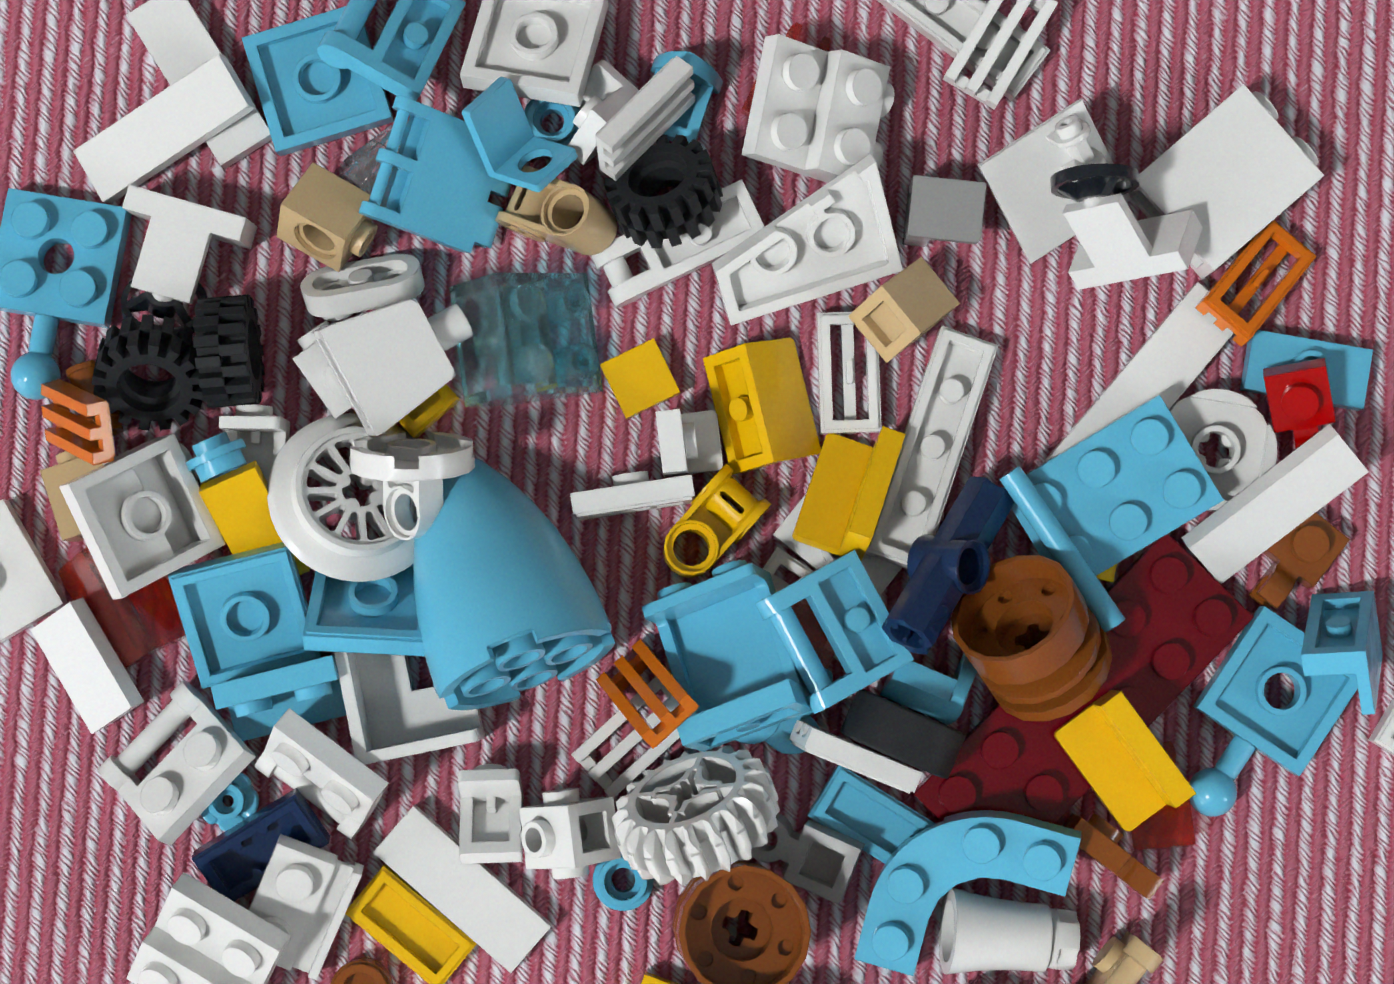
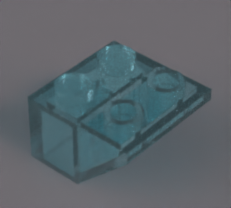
M493 273L449 287L451 305L457 304L460 307L473 332L472 337L457 344L465 407L515 405L603 392L587 273Z

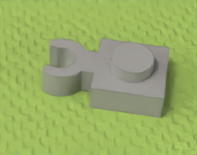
M778 813L776 815L778 826L773 830L778 838L777 845L769 846L765 844L762 847L752 848V857L765 863L775 862L779 859L789 863L783 877L784 880L839 905L847 891L865 844L810 819L806 822L800 834L793 830L790 821L785 816Z

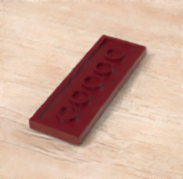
M1169 534L1164 535L1154 541L1106 590L1125 617V620L1113 629L1105 632L1110 641L1113 659L1107 680L1095 696L1073 713L1047 722L1023 721L1006 713L1000 704L997 703L966 735L949 777L944 779L929 774L917 786L915 793H911L940 821H944V817L957 813L994 810L1020 814L1056 824L1091 786L1056 740L1054 732L1110 690L1121 691L1146 726L1149 727L1254 616Z

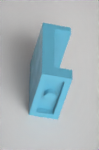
M736 560L722 564L711 572L713 578L693 586L689 582L668 586L657 593L658 600L641 607L645 619L655 623L658 628L672 675L699 705L697 710L677 728L682 746L702 752L812 711L805 698L810 693L770 618L763 620L755 605L758 601L776 592L771 574L753 563L747 564L745 560Z

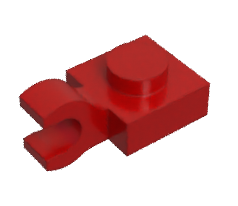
M1325 358L1263 369L1274 433L1293 430L1295 447L1297 449L1319 432V425L1336 423Z

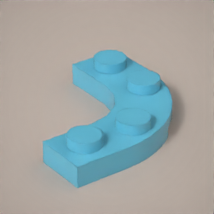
M978 810L944 817V821L924 829L913 837L911 835L892 853L876 880L854 959L914 976L928 920L938 900L957 884L973 879H1002L1065 897L1081 841V831L1005 811Z

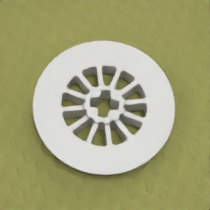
M347 413L340 415L336 419L333 415L318 419L297 431L283 445L274 460L268 479V508L273 525L282 542L305 565L321 574L339 580L351 582L376 581L396 575L414 564V539L400 540L389 530L385 519L381 515V513L384 514L383 481L362 478L352 474L350 467L337 449L344 447L350 450L354 440L370 436L367 434L357 414ZM396 424L384 432H405L406 439H414L407 431ZM321 457H326L335 472L316 462ZM307 477H312L329 487H308ZM356 481L360 490L370 488L372 493L369 495L365 506H360L356 498L346 499L344 497L351 482ZM410 497V512L414 522L417 523L416 506ZM309 501H330L331 503L318 511H313ZM333 514H340L341 520L334 531H330L320 522ZM349 520L355 523L357 540L348 539L341 535L343 528ZM366 521L371 523L380 538L373 540L367 538Z

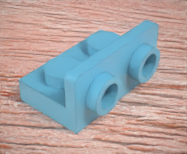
M335 655L210 685L216 710L229 708L234 732L242 741L270 735L273 726L289 708L310 724L346 716Z

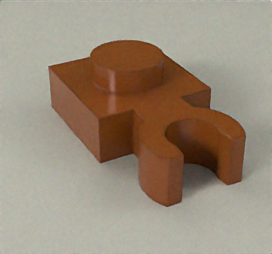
M1072 813L1063 824V827L1081 831L1079 849L1148 900L1153 897L1164 882L1162 878L1117 845L1124 835L1097 814L1093 813L1090 819L1085 821L1083 818Z

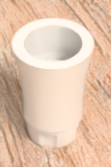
M952 888L944 896L940 917L939 956L942 971L946 975L995 970L1045 972L1047 968L1072 970L1076 966L1077 955L1080 950V923L1077 919V912L1068 909L1050 908L1048 904L999 899Z

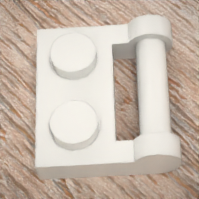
M184 680L170 693L173 700L118 757L110 755L97 769L100 776L118 791L155 838L170 846L256 757L207 699L195 687ZM191 716L197 725L141 782L135 773Z
M290 708L273 726L265 750L254 765V768L266 777L270 778L274 774L292 789L297 788L304 798L339 823L336 830L349 840H352L367 822L389 784Z

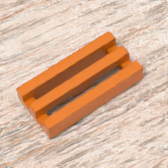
M1273 220L1245 245L1195 308L1203 315L1208 312L1217 319L1213 324L1222 331L1226 328L1231 330L1235 334L1232 340L1242 347L1253 337L1317 256ZM1271 237L1278 244L1227 306L1220 300L1221 297ZM1289 252L1296 260L1248 320L1245 321L1238 313Z
M61 379L42 383L41 395L53 401L52 404L41 406L43 418L56 424V427L44 429L46 441L93 466L114 461L115 449L109 402ZM70 409L80 413V415L70 412ZM91 416H95L96 424H94V420Z
M639 639L631 646L637 655L630 662L622 655L614 662L619 672L612 678L603 672L596 681L638 734L654 749L691 716L699 705L650 648ZM648 667L679 703L672 712L669 711L640 676ZM630 684L661 720L654 728L651 727L623 692Z

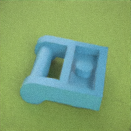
M349 0L334 30L327 31L317 47L318 56L334 68H348L394 95L417 101L466 2L462 0H398L373 49H370L356 40L377 0Z
M855 550L755 603L763 620L770 618L810 692L805 698L814 714L829 708L914 660L911 653L905 647L891 641L881 628L889 612ZM805 598L846 675L833 682L829 678L791 607Z

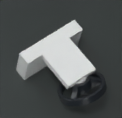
M1088 164L1063 169L1051 176V193L1055 196L1072 199L1077 202L1066 205L1063 215L1080 242L1068 271L1079 290L1189 268L1203 228L1193 209L1137 221L1122 196L1139 187V171L1136 168L1122 164Z
M128 185L122 208L135 217L150 222L133 280L127 284L121 296L123 319L132 316L136 325H141V322L131 312L148 311L157 318L164 319L166 316L175 319L181 325L174 328L176 331H179L186 324L195 333L193 319L190 318L183 307V302L192 304L195 295L198 299L207 298L206 291L199 283L211 238L251 249L257 226L246 217ZM136 291H146L130 300Z

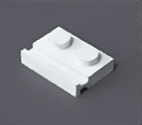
M280 834L248 910L291 935L276 966L291 970L294 967L309 973L308 978L317 980L360 881L364 865L356 862L354 865L338 860V855Z

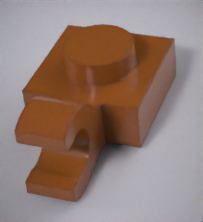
M1314 513L1263 552L1264 555L1273 561V564L1258 580L1248 595L1261 606H1265L1268 609L1271 606L1275 609L1278 608L1292 591L1296 580L1306 588L1314 587L1350 539L1320 515Z

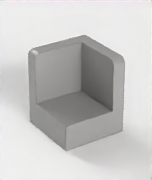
M913 175L908 185L902 245L926 247L930 240L977 244L981 239L987 183Z

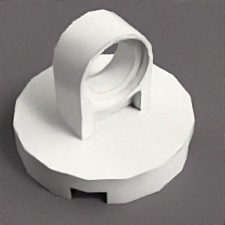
M405 432L383 433L379 436L358 438L353 441V446H350L351 473L362 478L383 481L385 520L389 530L400 540L420 538L431 527L443 507V479L467 474L475 468L473 440L458 434L428 432V439H406ZM410 497L416 506L417 524L414 522L410 512Z

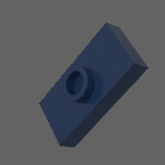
M295 788L194 850L191 859L213 890L235 902L258 887L280 834L319 849L329 844L330 835L300 791Z

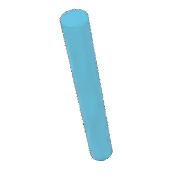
M1020 465L1001 477L999 480L1054 560L1059 562L1072 577L1086 600L1087 607L1095 615L1104 632L1113 629L1123 622L1125 617Z

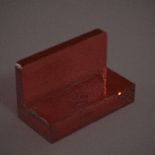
M85 547L59 569V576L72 600L84 598L126 671L144 657L186 638L171 586L165 576L124 598L112 599L88 547Z

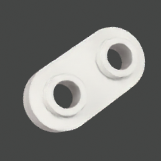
M390 254L347 262L340 272L326 266L307 275L300 285L307 311L311 315L322 317L327 321L343 320L350 317L353 313L379 309L407 299L416 298L425 287L419 260L409 254Z

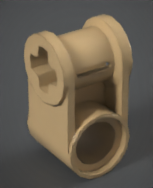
M524 165L521 171L534 172L538 171V169ZM557 178L550 182L541 192L516 186L506 211H499L495 219L500 225L524 237L538 242L547 241L582 255L590 256L599 254L607 249L614 240L618 228L617 219L609 207L576 184H571Z

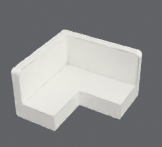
M334 652L354 756L364 765L473 743L485 738L480 709H448L445 699H439L434 686L414 690L407 655Z

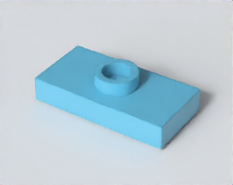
M1257 330L1247 342L1240 391L1267 395L1263 377L1264 368L1325 358L1333 406L1359 411L1364 409L1373 350Z

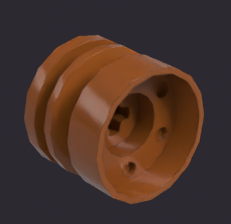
M1017 555L994 563L990 566V574L983 589L974 595L962 594L953 610L951 623L954 640L979 673V676L1003 710L1023 721L1047 722L1069 715L1090 701L1107 680L1113 659L1109 638L1099 625L1095 615L1087 607L1086 600L1072 577L1059 562L1041 555Z
M741 860L731 864L730 872L722 869L712 873L708 881H705L701 876L692 878L676 901L672 922L677 950L697 980L702 984H787L794 978L805 961L811 936L806 905L792 884L760 864ZM741 909L747 910L745 920L753 926L752 931L749 935L739 933L735 941H730V932L722 925L723 920L726 916L736 918Z

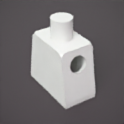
M415 298L385 306L313 331L317 342L357 416L370 436H379L386 432L452 380L456 374L444 351L473 336L470 324L457 304H453L426 318Z

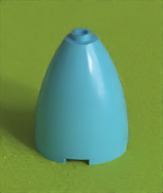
M475 458V468L471 472L454 478L443 479V507L428 531L422 537L414 539L413 569L417 621L422 635L425 659L439 699L444 698L448 709L473 710L496 706L520 699L519 691L544 684L556 675L559 681L564 682L602 659L615 644L611 633V623L580 561L557 528L538 506L508 478L480 459Z

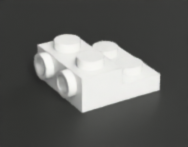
M780 34L765 36L741 155L829 183L853 165H856L869 154L876 160L879 169L883 158V148L879 142H876L880 118L886 116L890 111L895 96L893 86L887 83L890 66L842 49L828 52Z
M174 433L153 438L114 457V461L103 463L102 466L59 486L112 599L124 598L225 545L216 523L199 494V486L194 477L195 470L189 472L185 464L192 459V456L187 448L178 442Z
M183 872L172 886L155 926L142 941L126 979L134 984H267L291 935Z

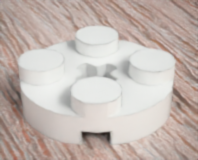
M1225 389L1202 390L1175 402L1169 409L1224 501L1207 511L1218 510L1274 467L1277 460L1276 435L1271 425L1266 423L1263 415L1256 409L1258 407L1244 395ZM1210 433L1220 435V445L1229 448L1228 459H1218L1215 467L1208 466L1205 456L1198 452L1199 443L1208 442Z

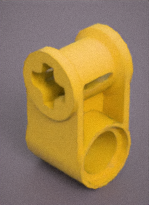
M725 464L691 502L692 506L670 529L665 538L663 549L665 563L672 572L681 577L694 578L702 576L709 571L733 543L736 545L772 505L766 498L758 500L732 477L733 469L728 464ZM720 495H723L725 498H727V499H728L734 506H736L742 513H739L737 510H735V509H734L728 502H726ZM694 533L704 539L707 543L708 555L702 563L689 566L678 561L674 555L673 545L681 535Z

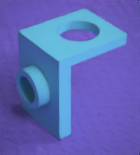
M499 77L462 110L463 118L486 171L491 178L531 191L541 192L578 157L575 148L533 135L513 83L509 78ZM542 156L552 157L550 163L538 171H521L523 166L534 158Z

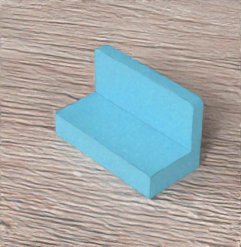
M1374 591L1312 594L1301 651L1304 676L1356 674L1362 715L1375 714L1383 652Z

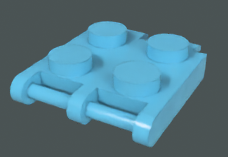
M396 95L392 108L397 110V114L386 149L379 148L375 159L381 163L369 201H362L358 213L459 252L471 253L473 245L491 249L499 225L495 219L498 212L503 211L504 208L487 201L490 194L508 197L511 184L489 177L465 121L410 98Z

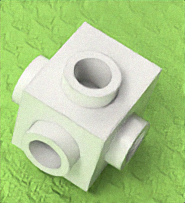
M565 788L542 792V804L519 808L522 830L521 842L524 848L526 869H552L553 879H568L588 875V865L621 858L614 834L615 827L611 818L615 814L614 797L580 798L579 788Z

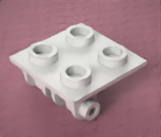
M1079 99L979 163L978 167L1028 262L1032 264L1075 236L1063 215V211L1066 205L1077 202L1052 194L1051 176L1058 171L1070 167L1114 163L1083 101ZM1129 193L1122 195L1126 203L1131 200Z

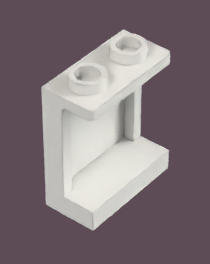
M1244 84L1139 174V187L1129 193L1133 202L1147 218L1193 209L1203 228L1190 262V267L1201 279L1215 271L1325 176L1316 166L1319 161L1312 148L1299 137L1291 138L1276 121L1279 116L1273 104L1260 92L1254 91L1251 93Z

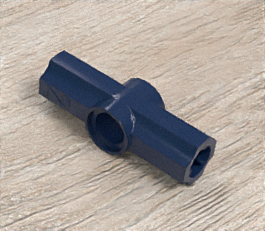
M969 477L936 535L924 534L913 542L907 560L910 579L881 627L891 641L902 645L909 652L928 654L962 594L974 595L980 592L986 585L991 566L988 549L1015 503L1005 488L995 485L985 477Z

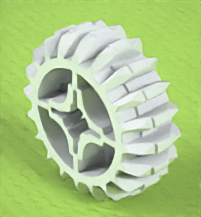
M731 745L721 747L717 751L710 749L689 754L684 750L681 757L671 761L663 759V765L655 770H644L641 781L632 782L626 786L627 795L621 796L615 802L617 812L611 817L615 827L614 834L617 839V845L623 859L628 861L632 870H637L643 880L655 878L659 885H665L676 879L683 886L687 885L695 877L701 876L705 881H708L712 873L722 869L730 872L731 864L738 860L751 859V849L767 844V833L772 832L778 826L776 815L780 812V808L777 802L779 798L769 771L763 767L761 760L752 758L748 750H738L735 752Z

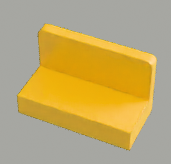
M792 338L744 343L703 358L728 464L733 469L732 475L820 453L821 447L795 342Z
M882 426L873 447L834 433L827 434L792 534L793 539L838 556H843L855 550L862 561L873 538L906 434Z
M1108 691L1054 732V737L1119 826L1125 831H1132L1164 806L1169 805L1177 808L1196 794L1121 691Z

